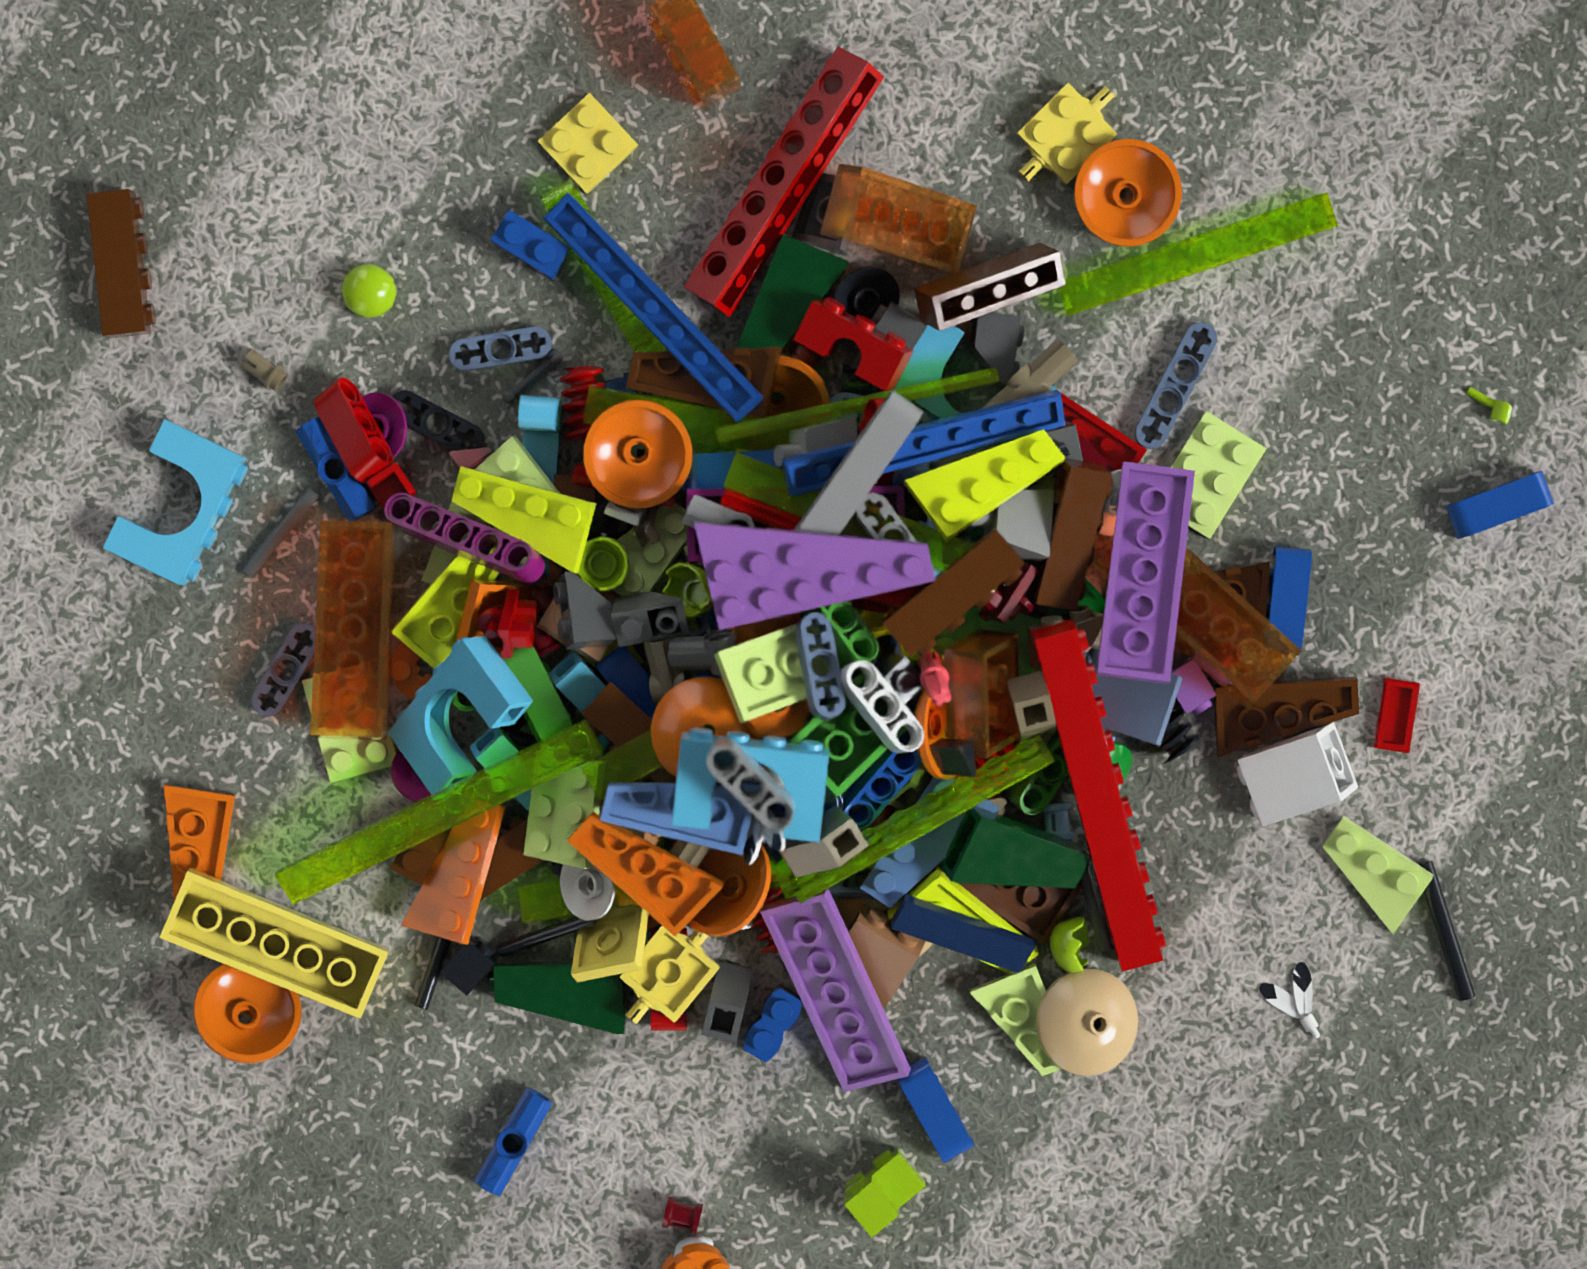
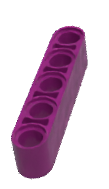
M407 493L394 494L385 504L384 511L387 519L407 535L522 582H534L544 572L545 561L542 556L528 543ZM410 510L408 515L403 518L405 512ZM439 521V523H438V525L436 526V528H434L433 530H431V529H432V526H433L436 522ZM466 533H468V536L466 537V539L463 540L462 542H460V540H461V538L463 537V535H465ZM495 545H498L497 549L493 553L489 554L490 550ZM528 556L527 561L519 566L521 560Z

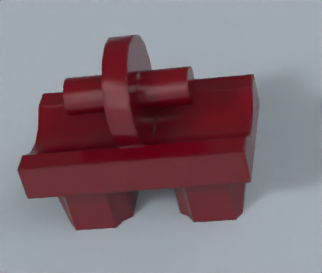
M1024 564L1019 568L1022 575L1007 587L1001 583L992 590L991 593L994 597L981 608L978 616L987 622L992 619L1005 624L1008 618L1014 620L1018 612L1029 615L1034 608L1033 604L1027 599L1032 592L1029 585L1038 573L1034 566Z

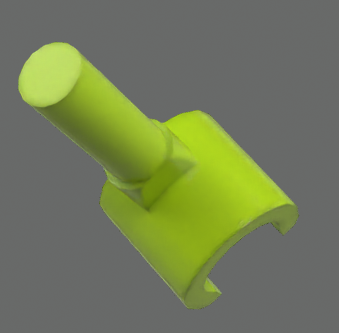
M1472 387L1469 388L1466 393L1468 396L1486 407L1493 408L1490 420H1498L1502 424H1508L1512 413V407L1509 403L1494 400Z

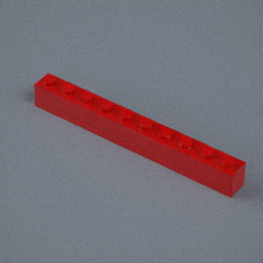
M1073 619L1031 630L1040 669L1050 695L1059 741L1121 971L1163 961L1160 948L1166 947V942L1161 926L1155 927L1152 916L1158 915L1153 894L1146 895L1144 883L1150 882L1144 861L1139 863L1137 861L1135 851L1140 850L1141 845L1136 829L1129 830L1127 818L1133 815L1128 797H1121L1118 785L1124 784L1119 763L1112 764L1109 752L1115 750V745L1110 729L1103 730L1101 718L1107 717L1102 697H1095L1092 685L1097 684L1098 680L1093 663L1086 664L1083 651L1089 650V645L1084 628L1077 630Z

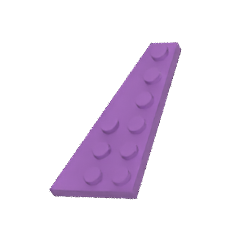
M694 521L719 630L935 581L927 543L858 538V536L848 535L836 536L815 532L774 528L762 529L742 527V525H720Z

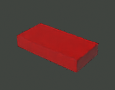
M1384 678L1373 748L1403 753L1410 752L1420 683Z

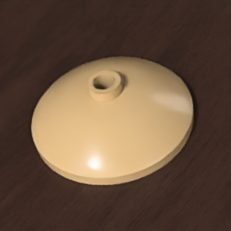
M1084 968V971L1081 973H1066L1059 977L1043 995L1037 1013L1038 1038L1046 1055L1061 1069L1082 1076L1102 1074L1117 1066L1131 1050L1138 1029L1137 1008L1130 991L1117 977L1098 969ZM1099 1018L1101 1026L1098 1030H1095L1093 1023L1095 1019Z

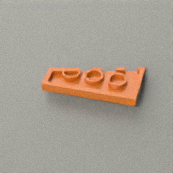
M164 784L174 902L190 868L222 880L235 795Z
M471 796L468 797L401 926L468 945L506 806Z
M593 811L567 839L568 843L673 936H676L724 885L723 881L623 827L600 821L601 816Z

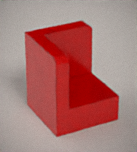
M397 462L366 481L367 487L383 510L387 500L394 494L407 493L414 497L416 496L415 489Z

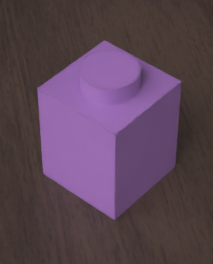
M1190 658L1171 670V674L1183 677L1176 700L1177 705L1184 711V714L1192 711L1193 715L1196 716L1212 706L1210 699L1217 694L1195 659Z

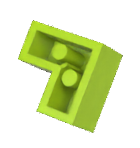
M898 1148L892 1153L889 1149L883 1151L873 1160L872 1164L875 1167L865 1176L862 1172H858L845 1184L847 1189L843 1193L844 1205L871 1238L899 1216V1208L926 1187L925 1180Z

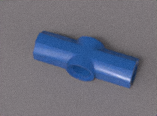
M320 417L308 421L295 430L317 467L319 477L327 484L349 523L362 518L377 508L363 483L356 480L348 471ZM339 459L344 464V473L340 478L332 479L327 472L328 465L333 460Z
M526 1087L475 1177V1183L489 1193L501 1196L551 1108L553 1101L538 1091ZM510 1133L517 1134L521 1137L523 1146L518 1150L509 1149L504 1142V1137Z

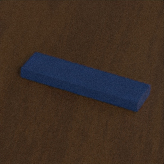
M907 894L890 920L891 929L1016 973H1020L1035 949L1034 939Z

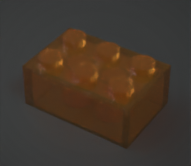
M657 0L648 5L651 16L647 18L648 25L658 43L663 40L667 43L668 48L664 49L667 54L666 57L676 74L683 71L686 77L682 81L684 89L694 105L700 102L705 110L741 89L740 78L696 0Z
M978 629L945 648L942 667L948 671V686L952 695L949 702H944L947 711L945 737L948 739L972 740L975 757L987 759L1020 738L1006 682L1007 679L1019 677L1018 634Z

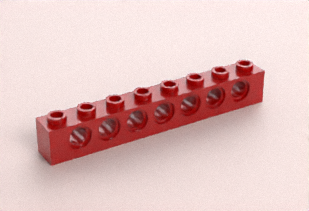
M839 46L836 48L832 56L826 61L824 69L813 86L807 91L799 108L787 122L783 133L774 147L769 150L758 172L749 181L747 189L740 200L730 211L717 236L710 242L708 250L699 264L691 272L688 281L684 285L686 290L726 316H732L782 235L791 224L882 82L884 76L868 61Z

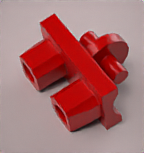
M508 589L503 611L500 608L487 609L480 614L478 619L479 630L488 638L500 637L503 640L500 653L501 658H512L514 648H532L534 642L533 625H538L539 621L538 600H520L519 589Z

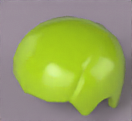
M375 264L354 266L344 276L340 288L346 307L354 314L365 318L384 315L393 306L397 294L393 277L386 270Z
M600 536L586 542L579 572L576 574L594 590H612L624 582L630 570L629 554L623 544L614 538Z
M685 562L677 563L667 569L665 574L669 579L663 589V593L682 598L687 618H698L711 609L713 601L704 566Z
M1079 916L1063 920L1053 928L1050 937V948L1053 959L1059 967L1068 973L1083 972V966L1088 963V960L1082 959L1079 953L1084 947L1089 945V935L1085 918Z

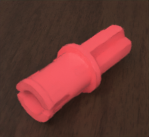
M929 650L923 656H918L917 664L921 671L920 681L921 685L928 690L933 703L941 706L943 702H949L952 696L948 686L949 674L942 667L939 654L934 651L932 657L931 650Z

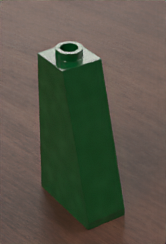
M782 235L736 349L780 347L782 352L797 333L812 301L824 299L846 272L849 261Z
M970 804L948 848L946 857L939 868L955 883L1076 888L1080 878L1088 870L1091 856L1076 842Z
M573 961L496 963L493 967L494 972H488V993H494L495 1003L614 1034H624L626 1031L624 981L619 978L621 974L576 982L571 975Z

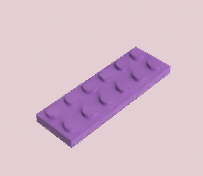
M1125 461L1122 463L1096 675L1167 685L1170 683L1195 476L1194 470Z
M828 887L763 905L760 913L843 1091L847 1092L907 1077L911 1068Z

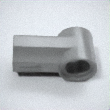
M694 494L682 521V524L695 529L694 521L720 525L744 522L748 527L755 528L752 519L746 514L737 513Z

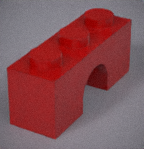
M826 297L825 300L812 301L793 340L825 357L835 353L842 339H851L858 345L861 351V361L855 375L885 392L895 389L914 350L905 346L907 341L895 333L887 332V334L878 331L875 329L876 323L865 316L857 314L854 317L844 311L845 306L832 298Z

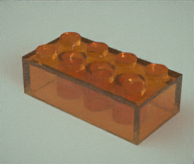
M839 164L820 234L924 268L954 274L960 270L977 205L865 167Z

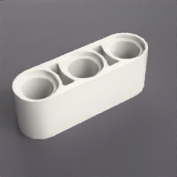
M857 661L844 666L840 671L844 694L885 746L895 753L910 752L919 748L924 739L922 726L878 670L866 661ZM854 669L860 670L865 676V683L861 689L854 686L851 681V674ZM878 697L885 700L888 706L887 714L884 717L877 715L874 710V702ZM900 726L907 728L910 733V741L906 746L899 743L897 739V730Z

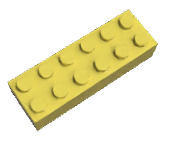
M192 868L186 873L159 937L360 1019L389 953V948Z

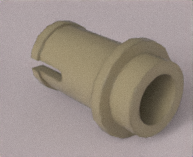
M254 349L249 351L244 357L248 359L247 362L242 360L240 368L263 382L266 390L278 391L288 377V374L284 372L283 366H275Z

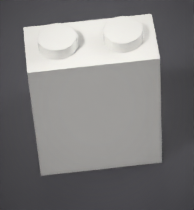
M1334 722L1247 753L1238 759L1237 771L1242 784L1248 787L1251 795L1250 807L1255 818L1260 819L1262 827L1341 802L1358 788Z

